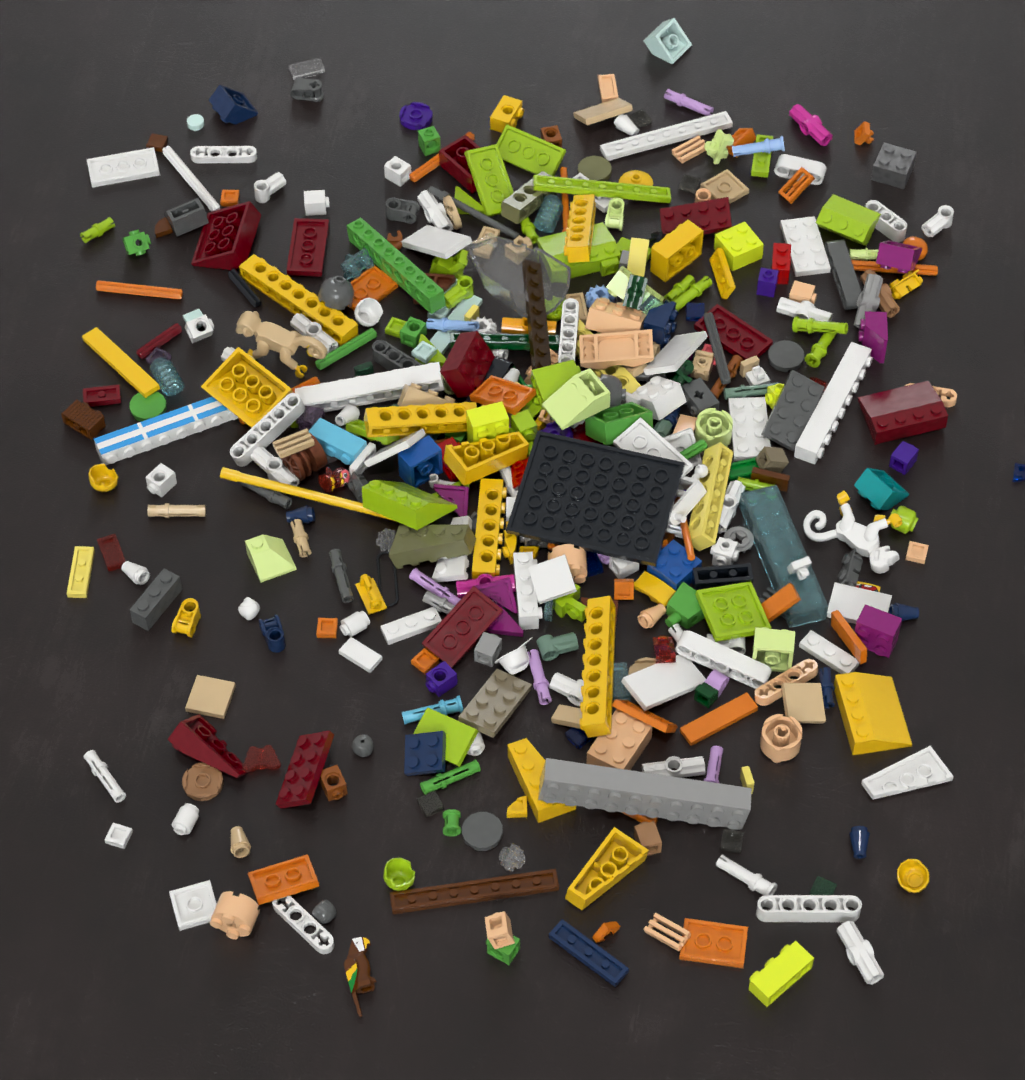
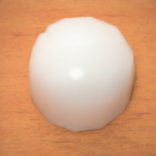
M373 298L361 300L354 310L356 321L366 327H371L378 323L383 314L381 304Z

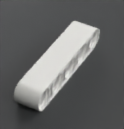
M573 298L566 299L562 306L558 363L570 360L575 361L579 302Z
M288 394L231 447L230 455L238 466L248 465L252 461L251 454L257 447L266 448L304 413L305 405L298 394Z
M688 630L682 632L675 648L676 652L681 656L712 670L716 669L724 675L755 689L768 682L772 672L771 668L766 664Z
M765 895L758 900L756 916L762 922H855L860 916L862 903L858 897L852 895ZM763 907H768V908H770L771 910H764V909H762V908H763ZM784 907H789L792 910H785ZM805 907H810L813 910H806ZM826 907H831L834 910L830 911ZM847 907H852L855 910H849L847 909Z

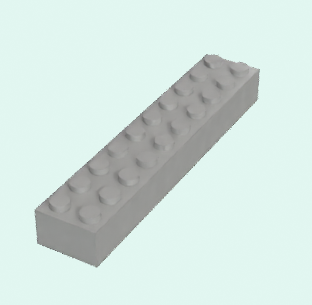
M546 758L540 777L538 800L546 803L555 802L567 806H583L587 809L596 808L608 812L617 811L628 815L637 814L649 818L658 817L669 821L679 820L690 824L699 823L710 827L720 826L731 830H742L751 811L752 788Z

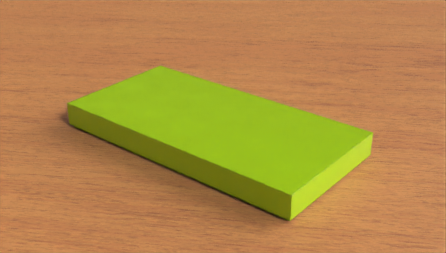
M506 124L497 142L503 161L535 175L543 171L554 176L566 153L565 149Z
M498 144L466 151L464 154L485 215L490 217L501 214L502 201L512 195L514 191Z

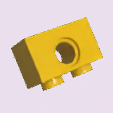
M504 95L490 116V129L502 133L506 124L516 128L518 119L522 118L524 113L522 100Z

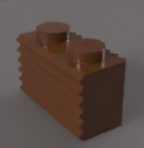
M78 399L61 413L63 423L90 440H93V437L98 435L106 426L105 417L100 411L92 410L86 402L81 403Z

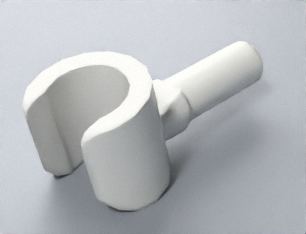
M437 474L429 475L431 481L428 482L431 488H433L434 484L452 485L455 483L439 480Z

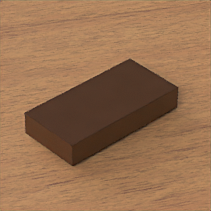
M753 467L751 480L759 479L760 482L775 484L776 490L787 492L790 476Z

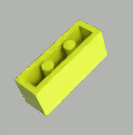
M797 941L791 945L787 944L780 951V955L776 958L772 957L767 961L764 966L765 968L751 975L749 991L768 1007L813 967L814 957Z

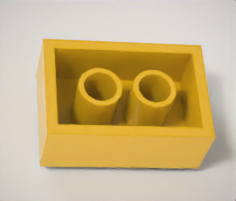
M687 220L683 224H679L674 231L666 234L661 241L656 242L651 247L650 272L665 283L702 255L704 230Z

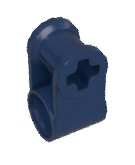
M278 614L265 620L258 619L262 635L265 637L269 650L275 653L283 651L286 644Z

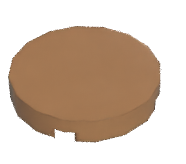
M203 762L196 763L192 768L187 769L182 778L185 793L188 797L197 801H206L216 797L224 784L221 771Z

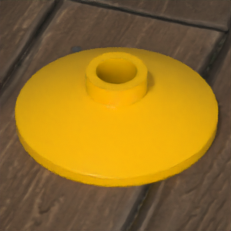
M639 170L628 171L619 179V183L653 186L651 176Z

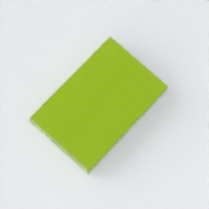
M427 707L413 734L444 731L446 733L445 761L460 767L479 731Z

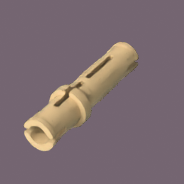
M165 503V505H148L147 512L148 517H205L206 505H169V503Z

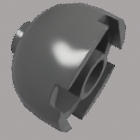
M342 276L329 277L322 282L318 292V299L320 302L321 300L324 301L325 306L329 308L343 310L346 306H352L354 289L352 284Z
M601 374V382L610 391V407L620 405L621 400H625L626 389H622V382L616 376Z

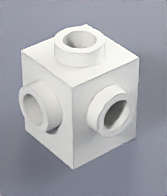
M719 537L717 543L711 547L710 554L713 555L712 565H733V562L737 561L740 552L737 550L738 542Z

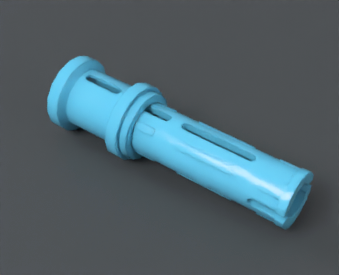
M460 695L446 701L442 699L438 701V704L402 712L404 724L419 721L427 707L446 716L456 712L462 713L463 706Z

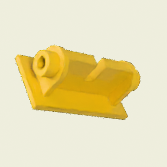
M919 269L915 272L909 271L902 276V280L896 279L889 284L894 299H900L908 294L909 290L912 291L921 286L923 279L916 275L920 271Z
M367 574L361 575L360 583L355 584L368 614L387 609L374 578Z

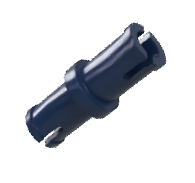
M823 667L824 672L820 668L818 673L824 708L829 709V704H831V708L835 706L833 696L835 687L832 683L831 669Z

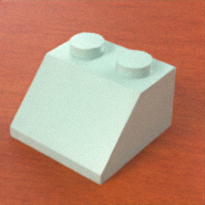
M675 18L662 22L643 40L653 55L670 64H673L692 45Z

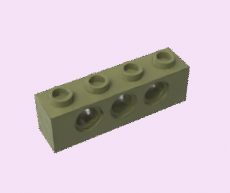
M543 171L538 174L543 176H551ZM532 178L502 201L501 216L519 224L557 193L534 191Z

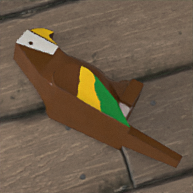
M365 937L352 939L347 959L343 964L359 1017H362V1012L357 994L374 991V983H376L375 978L370 976V963L366 956L368 946H371V943Z

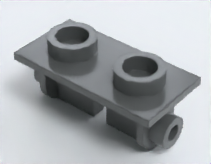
M353 471L348 487L357 501L363 503L362 486L368 484L364 476L361 474L357 475Z
M856 548L846 553L842 558L841 563L843 566L837 576L839 579L838 583L853 587L857 585L859 577L857 573L861 570L863 559L860 554H855Z

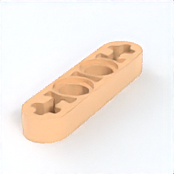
M812 659L803 660L755 690V702L766 706L783 697L782 688H775L774 686L782 685L783 683H806L818 674L817 662ZM791 676H797V677H799V678H798V679H790L789 677H791Z

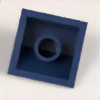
M219 85L209 99L213 105L212 108L219 113L220 119L225 123L230 122L236 125L258 115L257 110L244 93L223 85Z

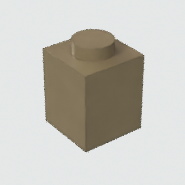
M764 446L755 458L759 468L781 473L789 463L783 448Z

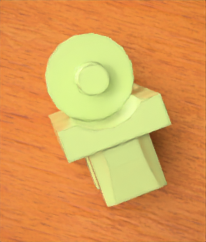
M722 129L716 131L712 141L705 143L704 149L707 151L706 154L713 158L714 164H719L721 159L727 158L728 150L726 147L733 145L734 139L731 134H724Z

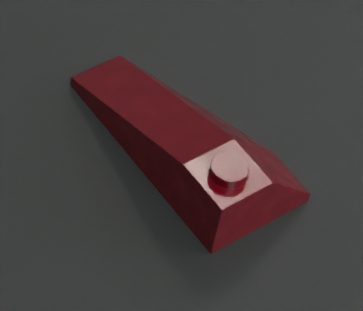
M200 714L180 721L168 738L176 750L231 776L239 778L248 772L239 758L226 749L227 743L217 738L215 735L217 733L216 729Z

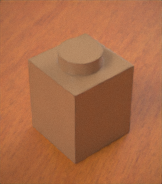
M655 821L642 822L634 826L635 841L649 850L647 856L660 853L662 841Z

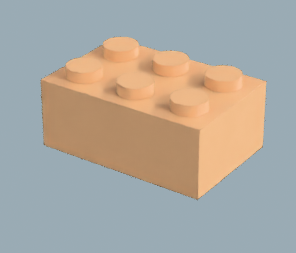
M597 298L589 308L585 328L600 333L643 330V323L648 312H645L642 308L637 310L625 307L622 302L613 303L607 298Z
M616 709L612 715L611 734L596 738L587 752V764L631 770L652 738V726Z

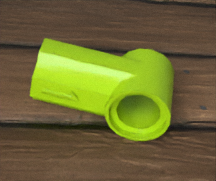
M470 276L459 277L457 284L444 294L445 304L448 309H452L463 299H470L474 295L473 279Z

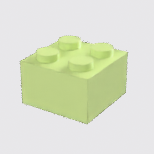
M755 627L752 659L766 664L772 671L785 672L790 669L794 654L795 631Z

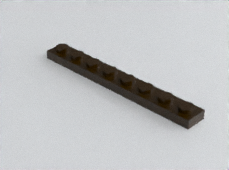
M524 259L522 271L532 370L550 366L551 357L541 263Z

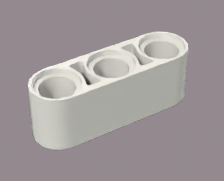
M782 154L778 158L774 172L780 177L791 179L803 167L815 178L811 184L819 185L823 181L827 167L818 161Z
M876 200L868 201L865 207L881 214L875 228L894 242L904 241L907 223Z

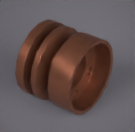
M312 434L311 436L315 442L314 446L281 459L283 465L299 481L304 480L305 476H310L311 470L314 472L326 466L328 462L321 444Z

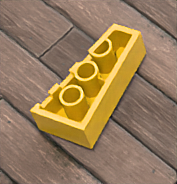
M519 431L497 435L494 439L482 438L478 442L473 443L466 441L461 442V445L458 446L446 445L443 460L465 486L513 465L519 460L526 459L529 443Z
M527 738L507 744L508 759L538 823L576 810V805L567 806L562 803H546L538 800L540 777L545 759Z
M614 827L569 886L565 899L579 909L584 910L646 860L649 850Z

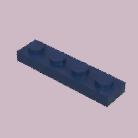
M563 919L549 933V938L614 987L628 974V967Z

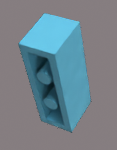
M319 418L309 430V433L318 440L328 456L335 457L346 465H351L367 446L366 440L322 418Z

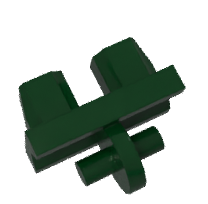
M630 274L623 306L637 310L641 309L648 278Z
M687 359L677 371L670 372L667 379L678 382L681 386L685 381L690 383L692 378L687 375L692 373L694 369L693 363Z

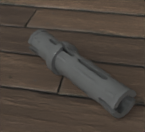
M241 482L242 486L264 496L271 503H276L285 509H289L292 505V498L278 491Z
M333 549L329 552L332 563L331 570L335 574L342 602L349 603L354 600V596L346 573L347 566L343 562L341 550Z

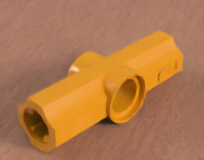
M527 315L522 319L503 317L501 333L529 334ZM547 321L548 335H556L557 321Z

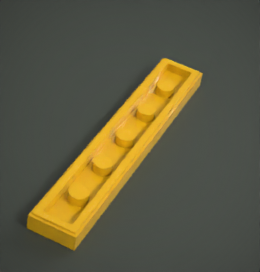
M97 327L82 335L83 341L145 398L160 389L159 384Z

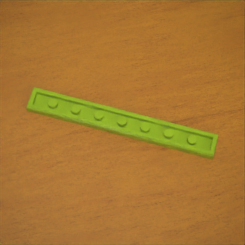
M533 175L534 191L576 195L595 194L598 197L661 203L671 202L669 187Z

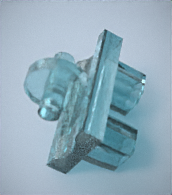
M363 248L353 256L351 254L345 255V261L340 266L343 269L344 278L348 280L351 277L358 278L361 275V270L364 268L371 269L374 267L373 259L369 256L368 250Z

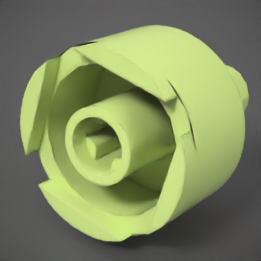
M708 408L701 411L695 423L696 442L703 439L707 443L708 448L718 443H722L726 447L730 445L733 430V419L730 414L724 410L717 411L716 408Z

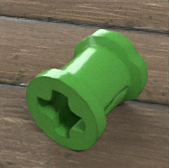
M448 809L443 812V819L445 820V827H443L444 835L453 837L461 834V827L459 826L460 811Z

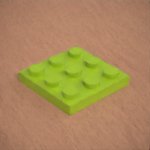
M751 581L696 591V598L715 642L755 635V627L771 629V625Z

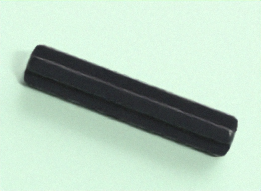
M236 269L229 270L228 277L253 307L261 306L260 297Z

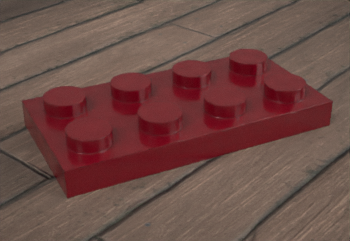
M729 197L660 209L663 234L671 233L679 224H683L687 220L704 230L703 235L722 232L732 227Z
M294 218L286 270L287 275L322 277L329 219Z
M716 304L707 312H712L714 315L722 348L732 355H739L743 361L753 356L759 358L773 345L772 339L720 305ZM703 316L694 324V329L698 332L706 331L708 336Z
M473 586L422 642V646L440 661H445L453 669L481 638L483 632H486L502 615L503 609Z
M330 730L299 736L276 801V805L280 809L311 804L334 738V734Z

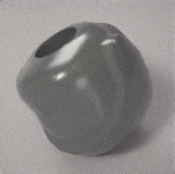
M365 734L358 735L352 742L353 752L360 757H367L372 754L374 744L371 737Z
M322 900L315 906L312 915L319 923L325 924L336 917L337 911L330 901Z

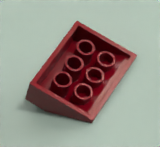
M250 201L207 213L209 223L203 226L191 262L192 266L232 270L239 268L248 259L261 218V214Z
M929 381L858 397V402L875 445L946 428L948 420L947 411L943 401Z

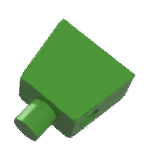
M685 582L679 586L667 603L666 614L669 617L665 620V623L668 627H672V629L674 624H680L685 629H689L705 618L695 595L696 590Z

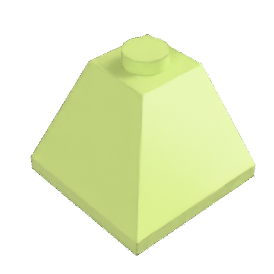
M262 534L245 541L247 555L261 583L297 570L283 539Z

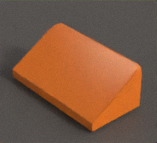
M739 128L732 135L734 142L733 145L726 147L728 154L733 156L732 146L750 144L756 140V135L752 128Z

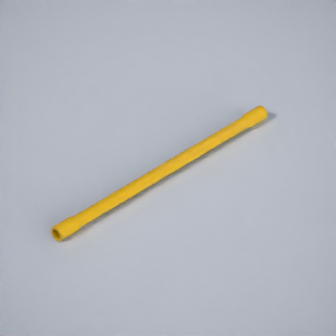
M225 467L222 468L220 478L242 482L392 520L364 508L363 503L241 473L240 471Z

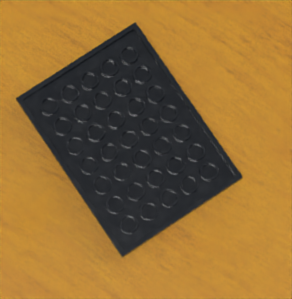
M537 430L506 527V533L557 545L572 544L577 549L580 546L588 552L656 567L685 468V462Z

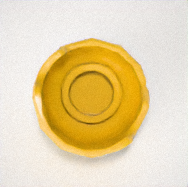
M97 464L90 468L88 474L92 488L97 491L108 492L117 486L118 476L114 469H108L106 464Z
M907 859L897 869L898 882L905 891L919 893L926 889L930 881L929 872L920 860Z

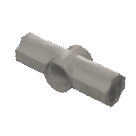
M868 274L866 277L863 291L857 300L858 310L853 324L856 328L860 329V319H864L865 311L875 312L879 306L880 297L878 296L883 282V278L879 275Z

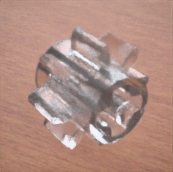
M385 528L382 532H378L376 545L380 546L381 551L390 552L396 535L395 530Z
M511 844L510 848L504 847L499 854L501 865L513 872L514 867L517 869L521 868L525 862L524 850L515 844Z

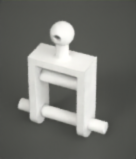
M698 464L692 477L684 476L681 479L676 498L680 497V499L673 506L669 520L670 524L678 525L681 522L684 523L689 512L707 493L699 480L708 474L709 470L706 465Z

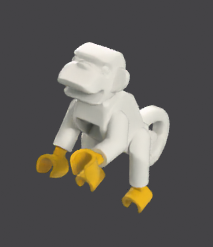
M845 491L837 494V499L841 505L839 509L843 518L836 524L835 530L824 533H815L811 530L810 526L814 519H819V522L815 524L817 530L823 529L827 523L825 513L820 510L811 511L805 517L803 528L809 539L816 542H824L838 538L846 542L852 549L856 548L855 552L870 558L871 569L875 573L882 574L889 571V566L900 559L896 551H890V546L880 547L878 535L879 530L887 528L889 524H892L894 528L902 525V519L896 513L890 515L887 520L885 515H875L874 522L868 524L867 527L856 523L850 505L846 503L850 498Z

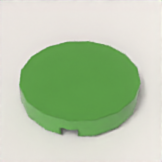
M156 391L146 398L137 393L132 397L129 408L134 418L142 422L164 414L167 404L164 396Z

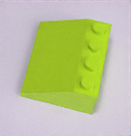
M603 222L594 224L590 262L568 263V256H564L566 231L536 238L552 283L599 272L601 261L618 257L620 262L621 254L616 241Z
M372 480L362 486L364 508L415 530L423 528L458 508L454 503L403 482Z

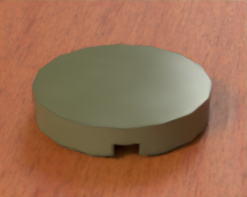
M589 156L582 159L578 164V174L582 173L590 180L607 181L611 176L612 166L603 157Z

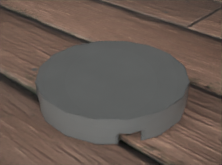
M789 340L776 342L768 351L769 363L773 368L782 372H788V370L795 371L804 362V351L800 345Z
M488 812L471 814L462 825V838L465 844L477 851H488L495 848L503 837V826L499 818Z

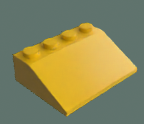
M239 347L201 386L202 389L251 428L288 394L293 393L289 386Z
M860 672L835 675L834 692L852 755L912 747L892 677Z

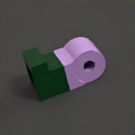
M714 669L703 684H699L695 689L694 700L709 709L722 694V691L729 682V677Z

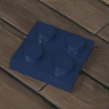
M444 731L405 735V775L413 776L445 772L446 733Z

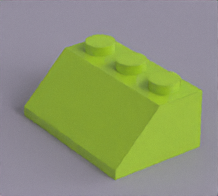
M833 194L822 207L815 223L823 229L867 246L881 214Z

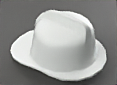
M532 638L494 663H500L511 675L523 671L529 664V655L525 644Z

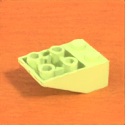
M589 368L574 375L543 402L542 406L558 426L564 430L609 408L610 391Z

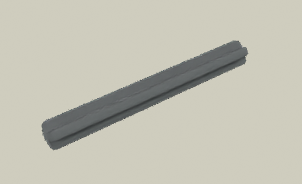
M712 312L705 313L704 321L721 383L723 385L729 384L731 377L714 315Z

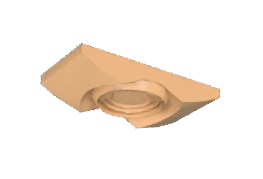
M652 329L579 335L581 367L604 370L614 365L636 367L654 361Z

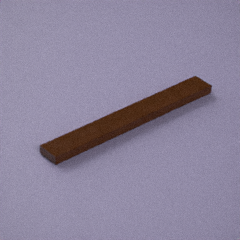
M556 869L390 892L392 913L399 914L559 891V883Z

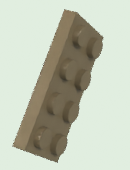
M496 669L459 715L458 721L494 738L531 691L532 684L500 669Z

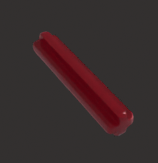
M178 323L173 324L136 350L137 356L140 359H144L181 333V326Z

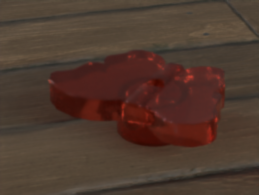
M266 745L264 748L259 749L252 746L247 752V757L242 767L245 772L266 768L277 770L281 767V762L278 760L275 750L271 745Z

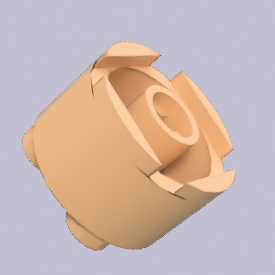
M563 544L552 548L553 551L551 553L548 552V560L562 555L566 556L574 583L580 584L586 581L587 557L586 551L579 546V549H577L572 544Z
M776 714L767 718L761 731L760 747L762 752L775 763L794 758L799 753L801 746L802 727L795 718L791 716L790 718L785 717L783 714Z
M231 891L223 892L211 916L210 925L226 932V935L231 939H238L239 936H248L251 934L260 912L258 910L259 905L252 898L240 893L238 897L234 896Z

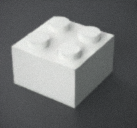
M660 376L651 378L648 383L638 387L632 393L641 399L640 406L653 411V419L658 421L687 402L680 383Z

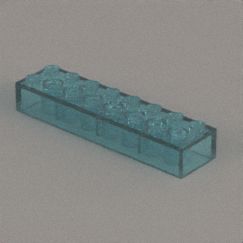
M774 485L741 493L739 507L748 529L754 536V544L773 590L778 592L787 584L792 583L801 598L799 602L784 612L789 628L825 620L827 618L828 604L812 566L810 565L807 568L810 575L799 581L796 573L789 575L787 570L791 562L805 558L807 554L778 486Z

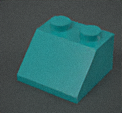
M866 468L854 484L858 489V494L868 498L871 501L870 504L877 510H889L909 495L884 470Z

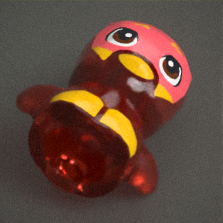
M326 467V473L318 476L321 488L327 493L333 491L334 488L347 485L350 480L349 471L343 467L336 468L333 472L329 467Z

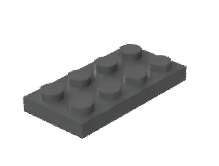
M791 370L761 435L794 452L795 446L810 420L825 387Z

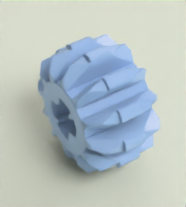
M596 284L595 288L590 287L589 292L586 293V305L590 308L594 301L601 297L615 303V297L608 292L609 289L605 288L604 284L602 287Z

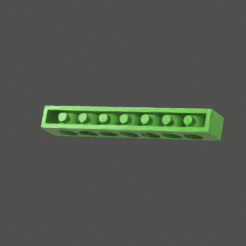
M359 218L347 225L349 241L429 313L433 314L446 306L444 290L366 221Z

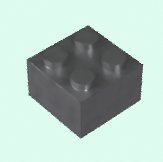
M883 143L873 165L871 180L904 189L914 168L917 152Z

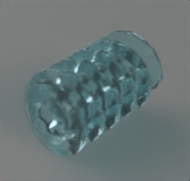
M556 195L545 196L533 223L536 229L542 232H554L563 211L561 200Z
M160 357L151 363L150 371L165 395L173 396L184 389V382L170 360Z

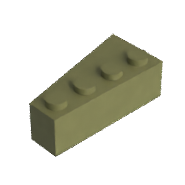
M469 524L426 525L419 530L406 525H399L389 557L396 569H401L403 565L411 564L416 566L420 565L422 561L430 560V562H435L442 557L450 559L472 554L476 537Z

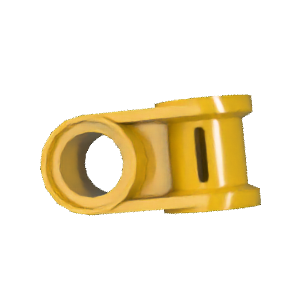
M188 598L181 603L177 616L172 623V633L176 634L179 632L187 634L188 637H193L201 617L199 605L195 599Z

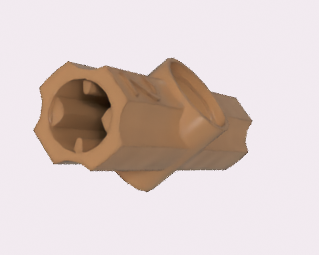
M871 269L866 270L860 277L862 283L865 284L868 274H876L875 271ZM882 283L878 296L880 297L879 308L882 312H887V317L892 318L899 312L900 307L893 299L889 285Z

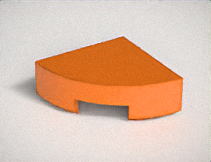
M617 921L603 923L592 938L596 943L605 940L604 937L610 932L615 934L621 926Z

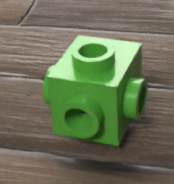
M139 229L129 232V236L122 238L127 255L133 253L136 256L146 253V249H150L149 244H151L149 235H145V232H139ZM137 239L139 240L138 246L135 243Z

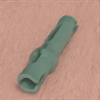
M778 382L751 386L743 384L739 387L724 388V399L762 396L767 394L768 386L778 384Z

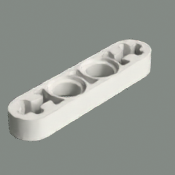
M197 146L190 151L191 160L194 163H252L257 160V151L253 146ZM213 153H219L218 156H211ZM230 153H236L235 156H228Z
M291 896L272 901L275 912L317 952L321 954L332 952L334 949L332 935ZM279 900L282 901V902H283V901L286 902V906L288 907V910H287V911H286V907H285L283 904H279V905H278V901H279ZM294 912H299L302 914V917L299 920H292L290 915ZM310 925L316 928V931L312 934H307L304 931ZM320 939L324 942L328 941V945L323 944L321 946Z

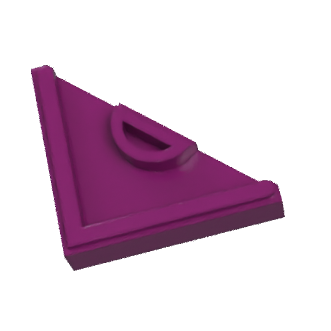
M433 485V489L442 499L457 505L458 508L454 512L459 517L467 516L469 487Z
M509 577L475 585L484 595L513 613H518Z
M492 600V601H493L495 604H497L501 609H503V607H502L499 603H497L496 601ZM504 609L502 615L487 630V633L519 637L524 635L522 628Z

